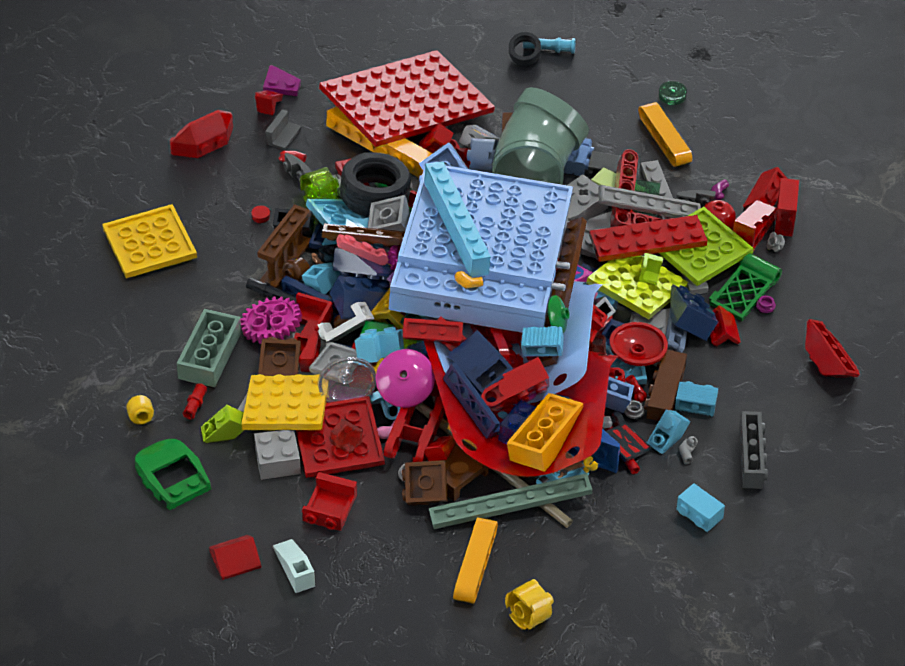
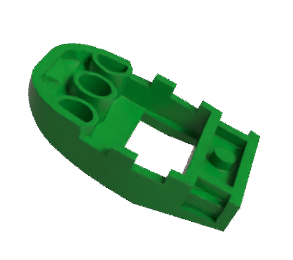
M166 439L144 448L135 456V469L138 475L141 476L143 485L146 489L149 488L159 501L163 499L167 503V509L169 510L212 490L210 481L199 458L180 440ZM187 457L197 469V473L164 489L153 473Z

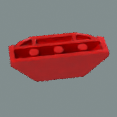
M217 110L188 123L175 137L170 139L171 154L199 158L227 145L233 130L232 113Z
M809 319L807 321L805 349L809 353V358L818 366L819 372L826 377H858L860 375L859 369L840 342L827 330L826 325L822 321Z

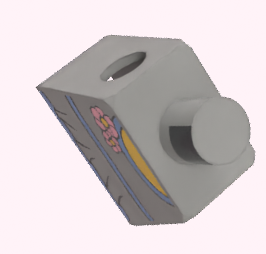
M469 125L464 128L459 142L471 149V138L496 139L498 141L500 138L477 125Z

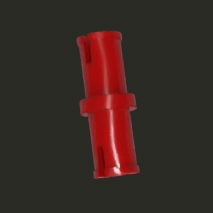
M196 384L193 393L189 395L187 405L183 411L185 418L194 419L198 408L202 406V399L207 392V387L204 384Z

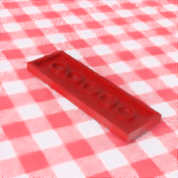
M698 215L596 229L589 232V237L599 262L641 256L645 253L655 254L707 246L708 242Z

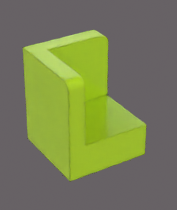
M645 253L638 281L657 285L663 257Z

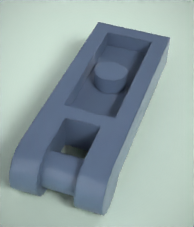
M669 311L666 331L668 348L682 353L685 348L687 331L673 323Z

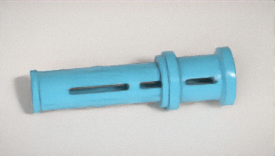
M560 37L556 38V40L539 38L541 49L555 50L557 53L561 51L571 52V54L575 53V38L572 40H564ZM523 42V48L535 49L534 44L531 42Z

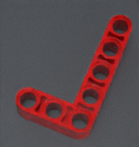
M625 150L618 161L615 180L616 188L635 191L638 155L634 150ZM612 206L610 227L663 219L632 212L630 209Z

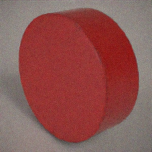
M256 206L252 209L253 221L264 223L270 219V210L266 206Z

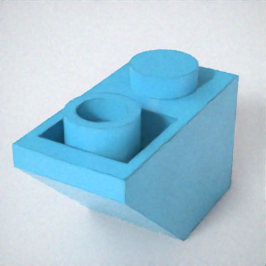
M665 410L647 443L659 453L664 454L681 439L691 421L676 411Z

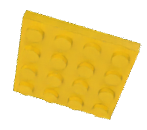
M173 204L102 224L104 233L126 278L197 258V252Z
M281 374L275 376L251 375L241 423L242 430H322L329 378L323 377L320 374H297L283 376Z

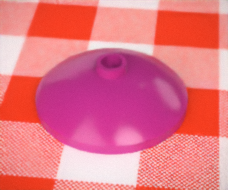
M402 349L390 353L381 361L376 372V386L380 395L385 401L396 407L409 408L419 405L429 397L435 384L431 362L422 353L411 349ZM406 372L407 376L402 378L400 376L401 373Z

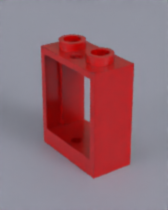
M781 178L775 221L776 235L781 234L793 237L799 180Z

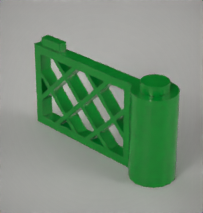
M747 254L743 260L739 261V268L719 292L714 291L709 297L711 306L716 308L720 305L740 321L745 319L760 297L764 296L768 289L779 281L782 274L781 268L753 254ZM743 273L749 279L739 280L738 276ZM761 282L765 284V286L761 288H755L754 283ZM751 284L752 289L742 290L741 285ZM738 286L739 291L729 292L728 288ZM754 294L755 298L753 300L745 301L744 295ZM741 296L742 301L732 303L731 297ZM728 298L729 303L721 304L717 301L719 299ZM744 306V311L740 314L734 310V307Z

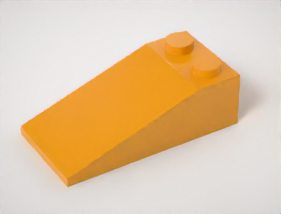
M548 393L507 442L510 461L545 472L559 453L583 408V403Z

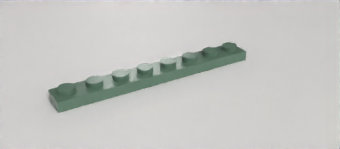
M585 473L429 508V514L433 529L473 521L477 517L487 518L592 494V487L588 475Z

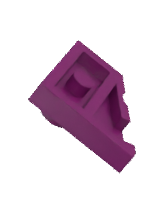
M270 65L263 85V91L268 90L283 95L298 96L301 79Z

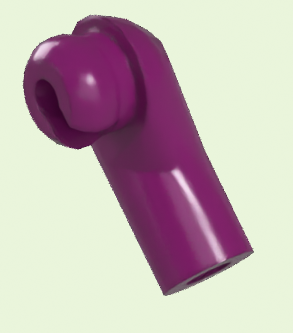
M723 179L711 188V191L716 192L715 200L724 198L722 191L729 187L726 179Z

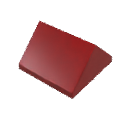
M245 535L209 547L210 554L222 580L262 568L252 536Z

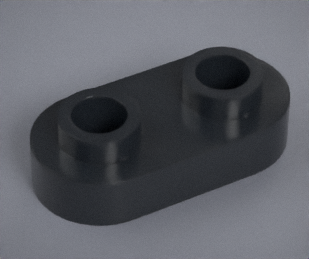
M337 244L323 245L319 248L318 258L321 262H334L335 248H338Z

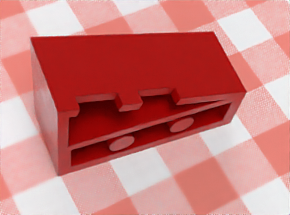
M756 200L734 221L732 231L753 247L754 251L774 223L777 208Z

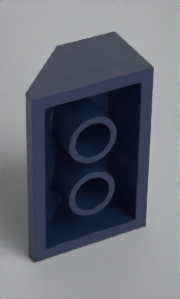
M338 276L330 291V295L341 319L350 320L356 316L351 305L356 302H366L368 308L372 311L388 291L390 284L388 280Z

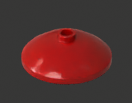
M643 322L625 323L617 327L610 336L609 344L612 353L619 356L618 359L633 366H648L659 362L666 355L668 341L664 333L657 327Z

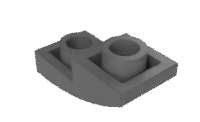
M286 153L285 162H283L285 171L289 172L292 178L298 177L299 181H302L306 187L312 186L313 178L310 168L299 158Z
M709 190L682 191L677 193V199L700 203V206L703 207L708 202L715 200L716 192Z

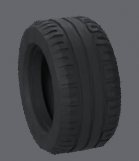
M363 153L350 159L343 167L340 196L350 210L361 216L369 217L371 203L405 195L408 203L411 174L403 162L396 157L384 153ZM377 182L387 185L388 187L373 188L366 186L363 183Z

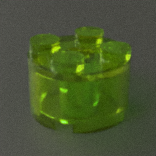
M327 167L301 176L300 188L301 191H305L306 196H303L306 203L307 199H338L337 188H339V182L337 178H333Z

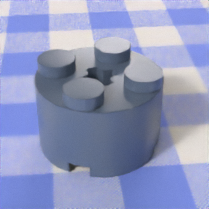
M471 138V150L467 151V160L471 162L469 170L492 173L493 158L498 140Z

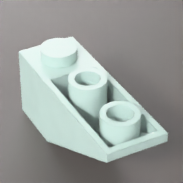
M292 539L273 545V549L295 593L315 587L314 570L307 556Z

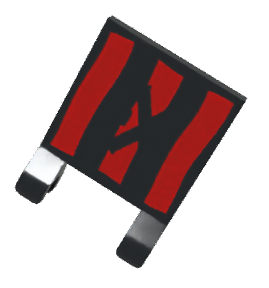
M620 412L612 414L615 417L611 419L612 426L615 427L606 432L620 444L619 457L627 462L652 450V447L625 422Z

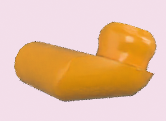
M458 271L454 275L455 281L463 288L483 286L482 277L472 278L463 271Z

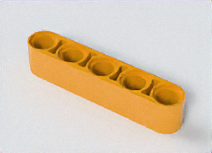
M654 102L640 106L638 108L640 119L672 166L677 167L691 163L692 153L659 104Z
M477 517L455 585L454 600L475 603L496 536L498 521Z

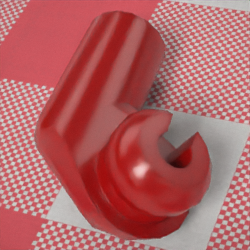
M634 375L628 376L626 382L634 385V400L643 403L647 398L646 392L638 384Z

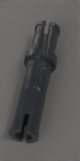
M253 277L247 280L246 288L260 293L262 297H275L278 300L282 296L283 300L289 298L290 301L294 300L296 304V296L270 286L268 282L263 283Z

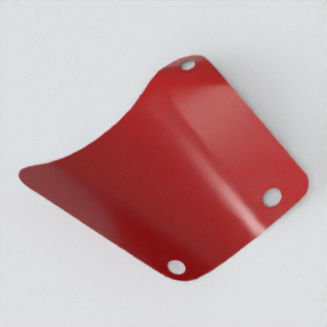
M424 340L453 438L460 448L476 461L493 470L509 475L540 476L557 472L593 455L599 448L602 437L609 371L612 363L619 356L611 354L599 356V352L588 351L587 370L584 376L577 383L556 393L583 403V408L555 460L544 472L510 461L507 446L509 439L541 401L511 405L494 412L493 414L499 420L504 431L500 435L486 439L443 380L446 373L440 362L434 341ZM567 374L559 375L554 380L553 385L557 386L563 383L567 378ZM501 411L506 412L508 419L503 420L497 413ZM462 439L471 441L477 447V450L471 451L466 448L462 443ZM580 447L577 455L572 458L565 457L571 448Z

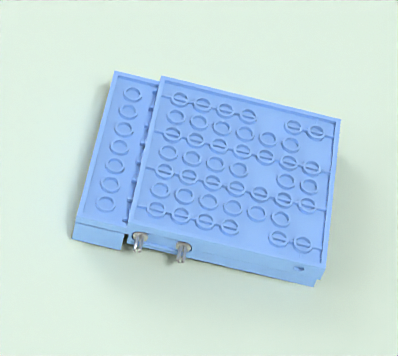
M446 166L491 256L489 275L477 276L482 277L483 286L463 288L455 281L454 275L458 271H463L467 274L468 272L424 183V168L423 174L419 177V188L390 285L389 310L434 318L442 316L446 320L514 332H523L524 327L543 328L548 313L551 290L565 291L566 287L565 284L554 283L556 268L568 270L570 268V263L558 261L573 187Z

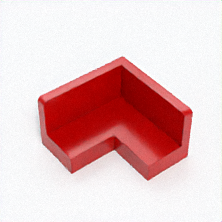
M297 293L296 304H298L302 314V321L299 323L305 324L301 334L312 336L314 331L319 330L318 324L331 323L333 319V302Z

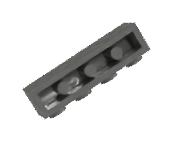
M742 411L739 425L742 488L763 489V483L768 479V469H765L767 453H764L766 438H763L765 423H762V412Z

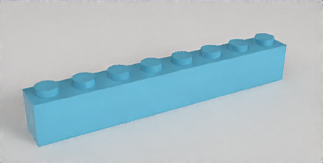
M444 162L425 164L424 183L469 276L489 275L491 256Z

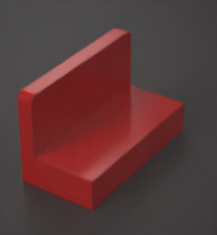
M719 305L712 310L718 320L716 327L710 334L712 344L718 346L727 339L739 344L741 341L734 315Z

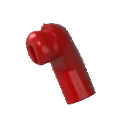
M282 151L279 157V161L285 162V154L289 153L305 162L307 156L297 151Z

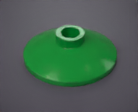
M554 295L551 296L548 303L549 321L551 326L562 327L564 333L570 317L569 309L565 307L559 296Z

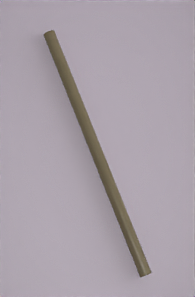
M424 402L416 405L415 408L428 419L430 411H433ZM442 418L439 428L449 436L452 435V432L447 429L449 426L448 421ZM462 439V442L466 445H469L473 449V451L477 450L475 447H473L472 445H470ZM494 470L516 489L529 486L518 476ZM552 503L539 506L566 528L573 523L570 517Z

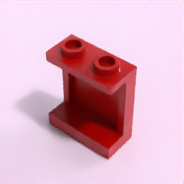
M318 472L314 492L308 505L302 508L303 521L341 531L357 496V482Z

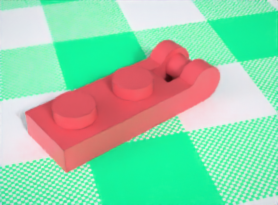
M338 235L336 239L338 248L382 266L388 263V256L384 248L375 249L369 243L358 242L350 235Z

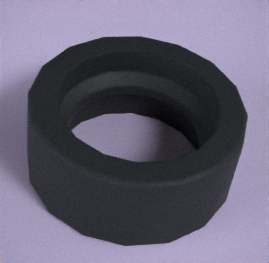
M530 32L515 34L509 42L510 58L520 66L535 64L541 56V42L539 38ZM527 41L534 44L535 52L529 56H519L515 52L516 45L521 42Z

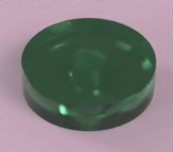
M668 81L659 88V98L666 104L678 105L686 100L687 89L680 82Z

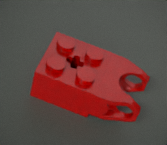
M539 357L503 374V379L486 388L481 397L489 407H495L490 408L494 413L517 402L522 404L530 399L529 396L535 393L540 395L548 390L547 387H549V376ZM494 397L496 401L491 403L487 399Z

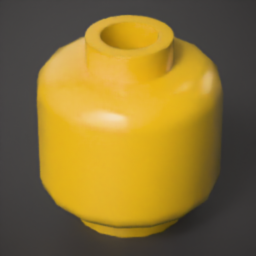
M137 395L128 401L127 412L133 423L142 425L148 423L153 418L154 409L149 398Z

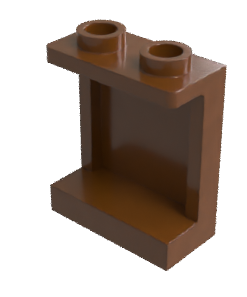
M457 443L447 460H445L447 496L456 501L460 497L461 488L480 474L484 477L488 475L489 467L470 457ZM463 443L466 448L473 451L469 445Z

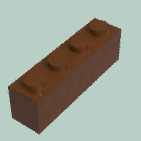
M667 350L666 355L657 362L659 370L654 371L653 382L655 383L654 385L650 384L648 393L650 399L646 398L644 410H647V419L660 421L665 410L673 411L679 382H682L686 368L687 354Z

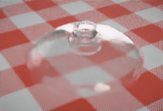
M345 357L331 362L322 370L318 378L319 392L322 397H326L327 402L366 397L373 392L376 386L374 367L368 361L357 357Z

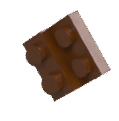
M275 337L262 339L258 375H297L302 349L301 341L294 338L279 340Z
M445 460L405 463V469H402V479L405 481L406 488L402 490L403 501H406L409 506L447 502V469Z

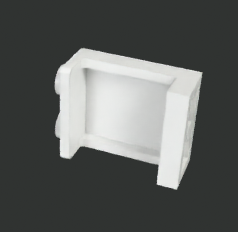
M356 302L351 305L356 316L334 329L330 323L318 324L320 337L326 340V342L337 341L363 326L366 321L374 320L366 302Z

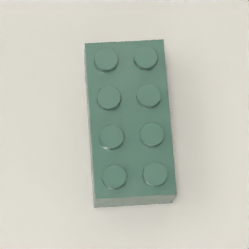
M204 309L177 361L178 379L215 387L242 333L240 317Z

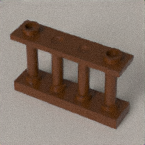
M294 204L258 250V258L266 260L268 270L259 281L263 283L268 282L270 286L277 288L284 278L282 273L283 264L294 257H301L309 247L310 238L303 236L302 227L310 218L311 210Z

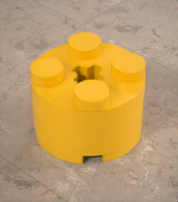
M535 579L524 583L506 594V608L510 607L512 613L509 615L513 622L521 629H531L549 619L552 615L551 604L554 602L553 597L550 593L545 592Z

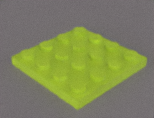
M703 206L688 216L698 215L708 240L707 246L659 253L696 286H699L743 260L747 254H753L754 248Z

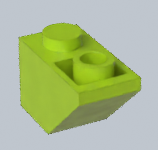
M229 405L223 407L201 426L203 441L210 443L235 439L244 431L241 424L244 412Z

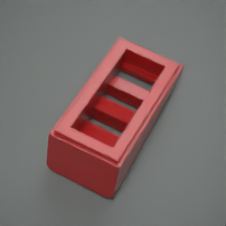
M318 331L313 332L299 357L301 372H310L309 367L319 356L321 340Z
M453 435L439 437L424 450L428 461L447 460L456 441Z

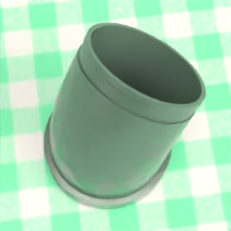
M526 88L514 104V112L500 136L493 158L492 173L562 185L567 160L572 151L579 149L589 134V127L575 109L557 96L538 88Z

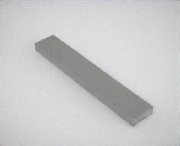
M605 185L598 187L599 204L673 218L688 216L701 208L700 203Z

